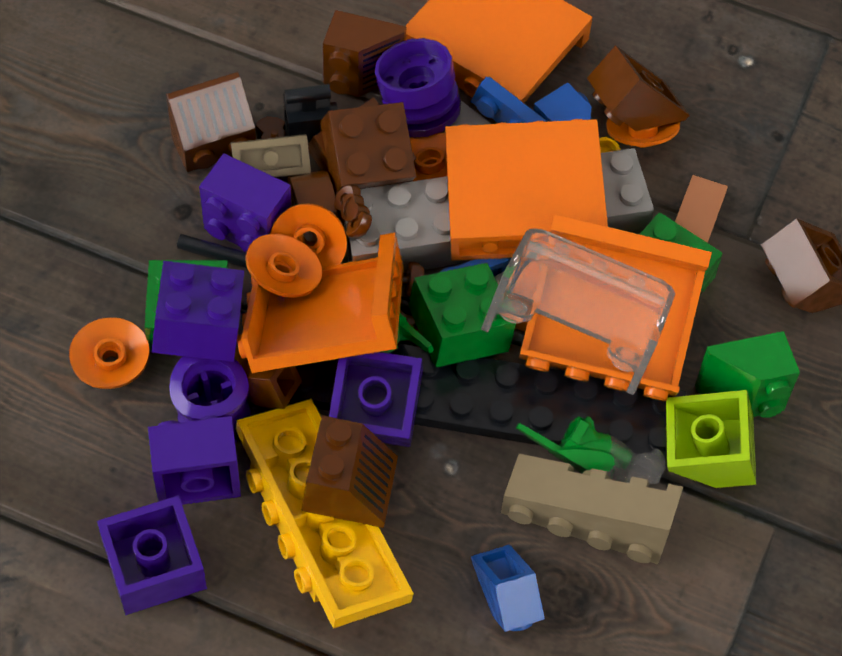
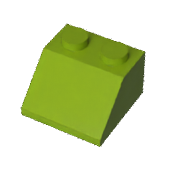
M747 390L667 398V468L669 472L714 488L757 485L754 418Z

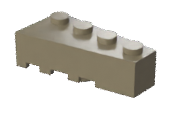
M519 454L503 497L501 513L508 515L511 520L520 524L533 523L545 527L556 536H572L585 540L590 546L599 550L612 549L627 554L631 560L639 563L652 562L658 564L671 529L683 487L668 484L666 491L648 487V479L632 476L630 483L612 480L608 476L607 471L592 468L581 474L574 472L573 467L568 463Z

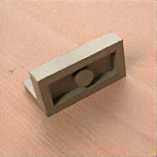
M306 134L231 142L233 158L273 177L311 173Z

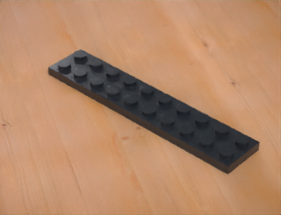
M398 343V348L390 353L422 358L423 372L414 425L539 445L516 429L518 423H521L560 446L561 439L571 421L578 416L584 419L586 416H589L594 421L595 430L609 434L612 445L630 455V461L667 467L666 401L644 396V389L628 386V391H620L604 386V379L589 376L587 382L564 376L565 371L549 369V372L528 368L525 366L526 364L483 357L436 368L430 354L422 348ZM338 359L296 366L302 383L288 404L312 399L316 408L330 410ZM679 390L675 397L686 396V391Z

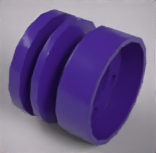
M408 39L394 44L382 53L376 62L375 68L379 91L382 95V103H404L409 137H429L443 132L445 126L454 124L461 112V99L458 93V85L455 81L452 57L447 47L438 41L430 39Z

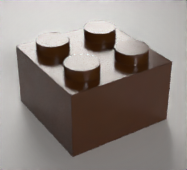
M403 102L330 110L321 120L329 176L335 195L347 185H355L360 189L411 182L416 177Z

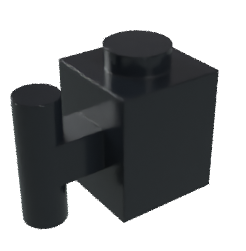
M329 84L284 90V118L288 136L306 134L309 143L315 135L322 131L320 122L327 112L338 110L337 103L330 102L329 100L331 99Z

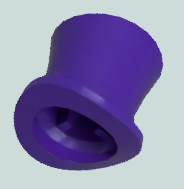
M185 356L177 362L171 374L169 391L172 403L178 411V421L180 423L197 421L209 415H216V417L232 416L235 442L238 441L240 438L235 430L236 421L251 416L249 402L247 401L249 391L248 378L239 362L235 359L234 362Z

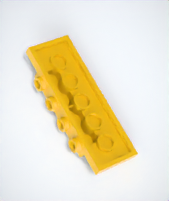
M312 399L288 405L285 409L278 408L236 421L235 430L251 461L250 469L246 471L248 486L253 494L260 492L265 501L262 502V513L267 525H276L281 534L278 535V545L283 558H293L297 569L294 570L297 587L302 594L309 592L314 603L320 601L334 629L411 603L414 593L379 527L301 511L306 480L321 421L318 410Z

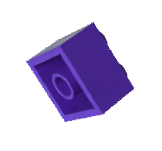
M223 153L199 186L204 229L218 240L225 239L238 245L244 252H247L250 244L256 238L270 234L278 216L286 209L292 207L290 184Z
M163 261L154 323L152 353L234 362L244 270Z
M375 352L338 359L329 417L362 423L383 443L411 447L423 372L422 358Z
M209 415L197 421L181 423L170 420L164 421L158 426L148 427L152 472L158 501L179 495L182 505L241 497L232 416L216 417V415Z
M179 495L97 521L125 615L207 589L204 568Z

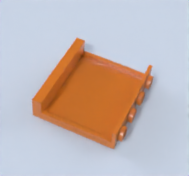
M429 0L406 24V40L425 38L438 41L447 47L454 65L455 81L458 87L468 96L473 97L479 84L486 76H490L525 103L574 45L582 48L589 40L593 17L564 0Z
M597 119L445 126L451 261L539 257V249L547 246L554 214L608 227Z
M554 214L519 359L527 360L526 367L539 371L549 372L550 366L566 370L564 376L587 382L589 376L604 379V386L620 391H628V386L644 389V396L656 400L667 401L668 395L675 397L679 393L680 387L678 385L705 271L708 269L712 252Z
M396 233L380 235L378 257L322 267V278L319 285L306 296L291 298L276 295L260 286L251 276L252 290L247 293L248 309L246 313L242 314L243 332L237 336L239 354L242 359L247 358L251 372L257 373L397 349L404 264Z

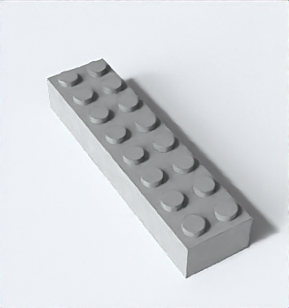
M631 148L601 153L608 227L640 234L652 221L654 207L636 150ZM448 176L360 189L361 196L364 198V205L368 207L370 215H372V222L366 235L360 238H350L347 236L346 252L348 262L378 257L380 235L394 232L396 233L404 264L403 273L407 272L409 262H418L425 270L471 261H451ZM339 210V220L342 222L346 231L348 221H344L341 218V211Z

